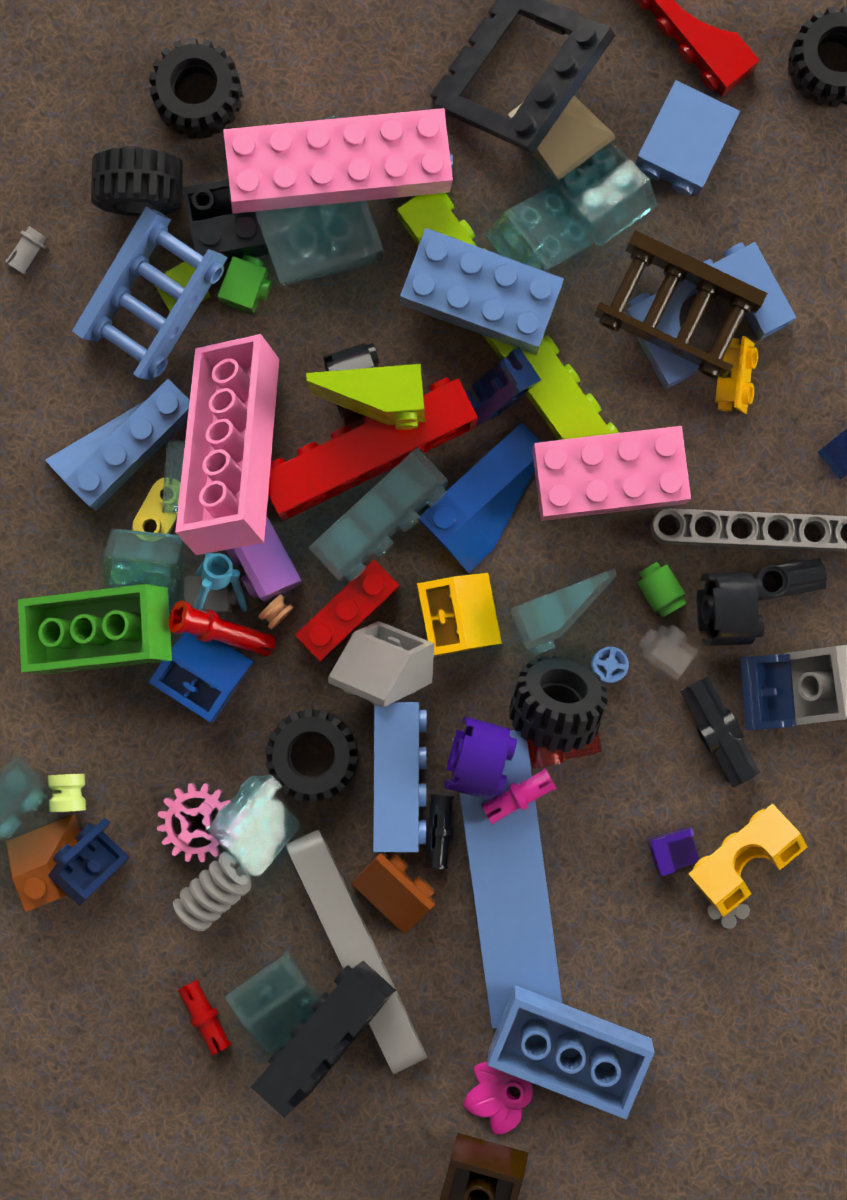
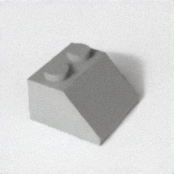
M847 645L784 653L790 654L796 725L847 719Z

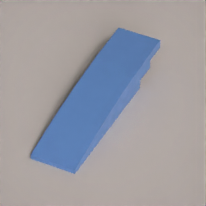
M510 730V736L517 739V744L512 760H506L502 774L507 776L504 792L510 789V784L515 782L518 785L532 777L528 744L520 736L521 731ZM460 793L491 1026L494 1029L499 1025L515 985L562 1003L535 800L527 804L529 808L522 811L520 808L492 825L481 806L482 803H486L489 800Z

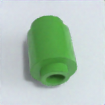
M658 562L639 572L642 580L638 581L637 585L653 611L656 612L658 610L662 618L687 603L682 596L685 592L668 564L660 567Z

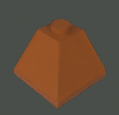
M75 814L6 841L12 879L25 912L67 896L48 875L56 865L52 859L67 843L71 847L78 843L75 838L81 832Z

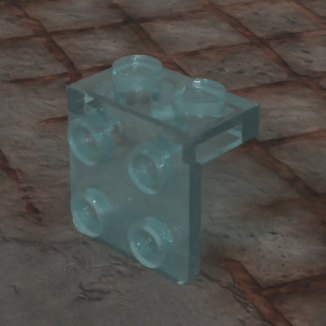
M252 775L240 786L239 791L231 801L220 809L213 822L206 829L230 855L246 868L251 876H260L300 828L299 821L274 795L281 785L271 775Z

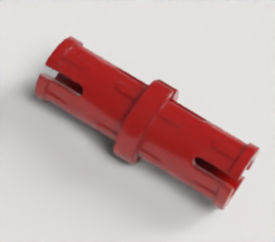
M198 979L178 989V994H180L193 1018L190 1022L193 1028H198L210 1050L211 1056L217 1054L219 1050L222 1051L232 1045L216 1017L219 1014L216 1007H211L199 985Z

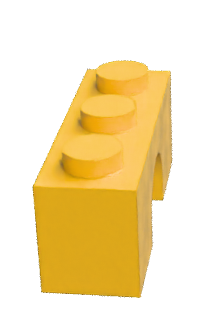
M771 804L767 809L756 812L751 817L749 824L738 833L735 832L727 836L722 842L721 847L713 854L701 858L695 864L689 876L703 895L725 917L751 895L750 890L741 878L742 869L748 861L754 858H766L781 870L808 846L801 833L774 804Z

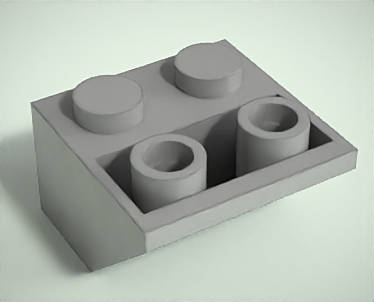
M377 621L353 633L331 671L328 683L343 689L348 694L367 699L373 705L375 703L377 706L386 707L432 683L434 643Z

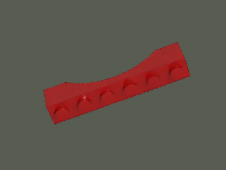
M636 0L642 9L647 10L649 8L657 18L655 20L656 25L662 34L666 37L672 36L678 43V51L682 58L688 64L694 63L702 73L700 77L710 91L714 92L716 90L723 97L756 70L760 60L738 33L718 29L701 22L683 10L674 0Z

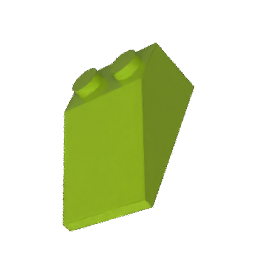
M421 364L306 373L308 386L311 394L384 424H395L398 430L414 429L418 427L419 422H425Z

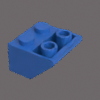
M184 632L171 648L172 661L161 662L148 683L207 721L215 723L254 662L223 642L217 640L201 642L196 639L195 635Z

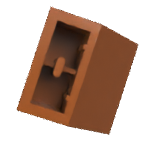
M379 852L351 884L400 931L406 934L435 906V899L432 897L435 892L421 876L418 875L414 880L405 872L408 864L397 853L390 852L387 855L385 852Z

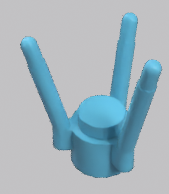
M212 552L206 553L204 561L195 573V576H201L202 584L194 608L202 610L210 589L219 590L225 588L231 582L238 605L242 612H246L248 607L239 581L240 571L233 569L232 562L226 555Z

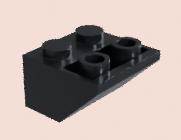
M229 179L183 187L194 250L204 257L208 249L216 251L227 257L225 263H230L232 256L242 259L243 255L254 258L271 255L262 211L232 213Z

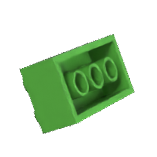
M141 584L18 600L21 673L46 675L172 661L168 587Z

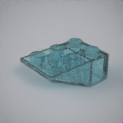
M612 141L559 181L535 157L531 159L581 228L599 247L606 244L658 206L650 180Z

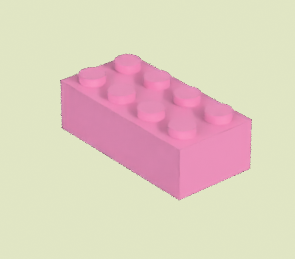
M682 426L539 442L533 445L532 452L541 521L681 505L691 500Z

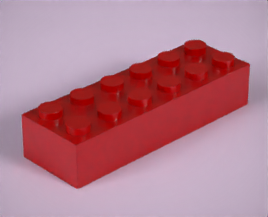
M447 377L429 386L430 392L423 395L425 422H419L417 428L398 430L395 424L387 425L366 416L363 418L365 424L352 430L349 425L331 433L330 437L332 440L318 446L315 441L297 450L299 456L286 462L283 457L272 461L268 495L281 520L284 522L475 429L478 417L459 378L450 382Z

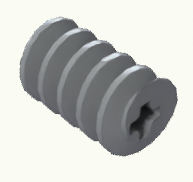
M223 852L219 855V861H213L209 864V870H203L199 874V878L193 879L189 887H185L180 891L181 899L173 901L174 910L181 921L190 929L205 931L211 926L212 922L221 917V914L228 911L231 905L238 902L241 896L250 891V875L236 856L229 852Z

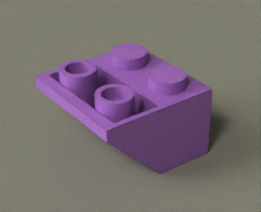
M267 516L264 543L226 550L236 567L243 566L246 575L241 577L253 599L259 597L264 603H267L303 583Z

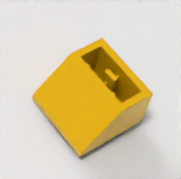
M488 573L454 576L417 583L427 640L434 643V657L502 644Z

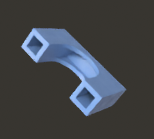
M743 242L738 243L724 252L725 258L713 263L712 259L703 262L768 293L757 313L750 311L749 314H745L759 341L790 325L797 318L756 242L746 247ZM685 279L683 282H678L656 329L672 337H677L681 329L679 315L682 304L699 292L696 290L697 285ZM645 292L629 302L631 307L627 309L625 314L643 322L656 294L650 296L648 292ZM636 336L665 390L697 374L698 365Z

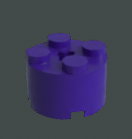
M464 716L461 722L467 726L465 731L458 729L456 731L446 770L453 772L452 781L445 779V789L486 800H491L493 795L501 797L507 780V776L502 774L506 760L511 761L514 756L517 739L511 738L509 728Z

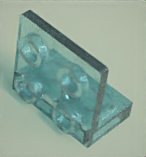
M549 187L505 211L485 233L501 256L548 273L554 267L587 249L593 243L590 236L553 187Z
M15 756L0 772V840L4 837L8 839L22 825L19 818L29 810L35 811L48 797L44 793L49 787L48 783L20 756Z

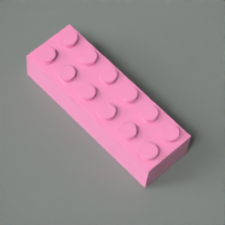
M444 108L223 129L233 214L448 193L453 182Z
M261 334L195 349L175 531L195 555L264 543L279 358Z

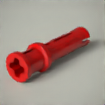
M186 601L177 602L169 616V629L171 632L181 634L182 632L192 634L201 642L217 640L261 654L264 657H268L271 654V651L264 649V647L274 650L275 637L273 634L220 619L214 610H198L192 608Z

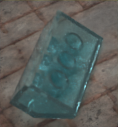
M417 447L308 548L340 583L346 578L349 582H352L366 569L363 563L371 555L375 554L376 557H379L393 544L390 538L400 529L406 532L420 519L417 513L427 504L433 507L445 497L447 491L444 488L448 485V479Z

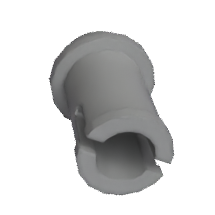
M30 226L26 231L22 230L20 232L23 235L8 259L5 260L6 263L24 275L41 247L43 249L46 248L44 243L47 240L45 236Z

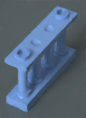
M145 207L72 332L82 339L99 342L100 338H106L140 362L133 373L136 377L153 381L155 377L161 375L168 364L167 357L211 284L216 283L222 276L224 271L223 265L227 257L210 249L207 250L203 257L168 233L167 226L171 221L170 218L159 211ZM159 244L196 269L185 288L149 264L148 258ZM137 277H144L177 300L166 319L131 295L130 288ZM124 307L159 331L148 350L112 326V318L118 308Z

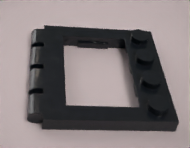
M496 0L488 11L493 19L483 18L468 40L473 48L467 46L462 48L448 68L453 77L444 75L430 94V97L436 100L434 104L438 109L444 108L445 114L534 154L616 35L609 26L545 0ZM519 14L534 20L541 27L561 35L567 34L570 36L512 119H509L461 96Z

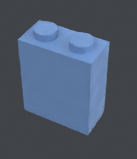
M675 80L638 154L635 166L639 167V172L649 179L659 180V178H662L672 183L671 187L682 195L691 196V194L699 196L740 111Z

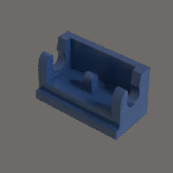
M520 347L512 350L501 362L472 384L475 394L480 398V402L474 399L473 394L469 390L466 391L478 417L477 426L500 415L541 381Z
M790 654L740 657L746 730L796 727Z

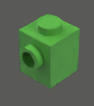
M243 255L242 259L232 256L218 294L220 303L255 315L259 301L267 300L272 286V281L268 280L267 268L262 267L264 263L248 255Z

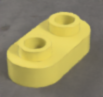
M172 477L161 478L154 483L133 521L134 535L143 544L156 546L163 543L169 536L177 521L181 485L179 480ZM172 489L174 491V498L171 501H163L162 493L164 490ZM150 520L155 521L157 524V528L153 533H147L144 529L146 522Z

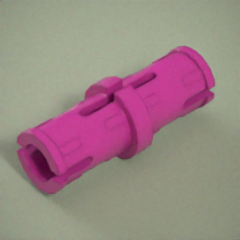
M544 768L541 772L518 785L515 782L510 784V789L505 791L501 797L496 796L486 803H482L481 806L493 825L498 820L520 808L522 811L529 808L527 804L557 788Z

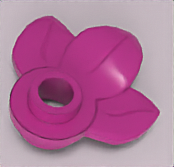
M488 1061L474 1066V1073L480 1084L467 1094L463 1105L473 1115L484 1118L490 1117L493 1134L507 1133L520 1123L522 1108L526 1107L533 1098V1084L488 1066ZM516 1086L520 1090L521 1095L519 1097L512 1096L509 1092V1087Z

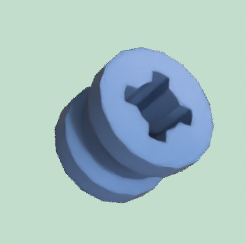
M605 647L598 650L591 660V671L596 672L601 677L600 681L604 683H614L621 680L629 668L626 654L616 647Z

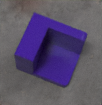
M686 827L647 839L658 875L662 877L675 873V869L689 866L699 861L692 838L694 836L693 828Z

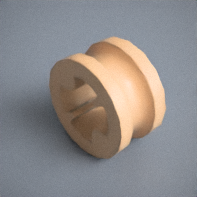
M279 595L258 617L261 620L266 619L269 623L268 627L272 630L294 607L291 604L286 605L284 597Z

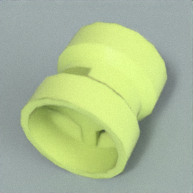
M85 774L48 775V786L53 790L52 798L49 800V812L86 810V799L82 796L81 788L85 785Z

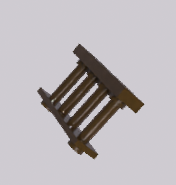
M634 230L625 250L631 254L630 258L632 259L611 306L599 302L594 316L600 318L599 323L610 330L618 332L621 328L698 365V371L708 377L718 379L721 376L725 378L730 373L733 365L723 361V358L744 314H749L750 311L757 313L768 293ZM653 264L664 269L663 274L665 278L644 321L641 322L623 312L645 267ZM685 279L697 285L696 290L699 292L675 338L656 328L678 282H683ZM718 295L730 301L731 309L708 354L689 344L711 298H716Z

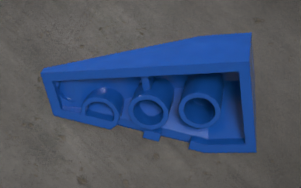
M523 423L519 424L418 518V522L468 574L494 550L535 472L532 448L534 443H539L540 440Z

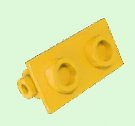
M742 336L741 345H739V339H732L723 358V361L733 365L730 371L731 378L718 377L715 403H718V410L732 411V406L734 405V408L747 414L748 404L753 402L754 385L750 381L752 369H755L757 366L758 350L754 347L755 344L746 336Z

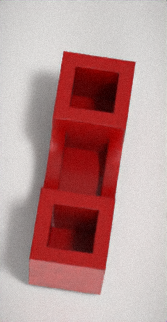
M374 559L299 630L295 636L323 663L367 617L375 613L400 589V585Z

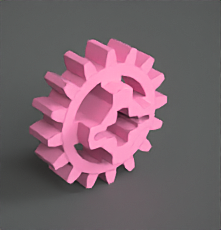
M189 783L188 793H184L182 789L176 788L174 791L177 799L165 798L164 803L169 809L168 811L158 812V816L165 819V824L158 826L157 831H166L168 835L164 838L162 844L173 843L175 847L173 848L172 855L176 856L181 851H184L185 861L187 862L192 860L194 854H198L200 862H205L208 851L214 857L219 856L220 852L217 846L220 844L224 847H229L231 843L225 836L226 834H235L237 831L236 828L229 826V821L237 818V814L227 812V808L230 807L232 801L221 802L220 797L223 791L218 789L213 794H210L209 784L207 783L203 784L200 791H197L194 783ZM190 798L205 799L196 808H190L183 803ZM216 808L221 816L220 830L214 825L213 812ZM201 813L204 816L202 823L206 826V830L199 828L192 831L190 828L192 821L187 815L195 817ZM174 815L180 820L182 831L178 836L174 830ZM198 837H204L211 841L210 844L202 847L190 846V843Z

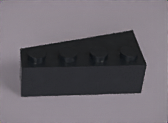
M362 961L354 968L347 965L333 981L338 986L330 995L325 992L311 1008L315 1013L308 1021L304 1018L290 1034L292 1040L286 1047L282 1045L268 1061L270 1063L268 1068L251 1086L256 1093L284 1118L313 1092L396 991L366 962Z

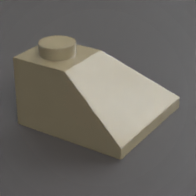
M573 96L532 155L559 181L614 140L615 135L583 103ZM521 104L508 113L509 119H512Z

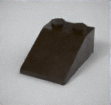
M457 1133L440 1200H518L529 1153Z

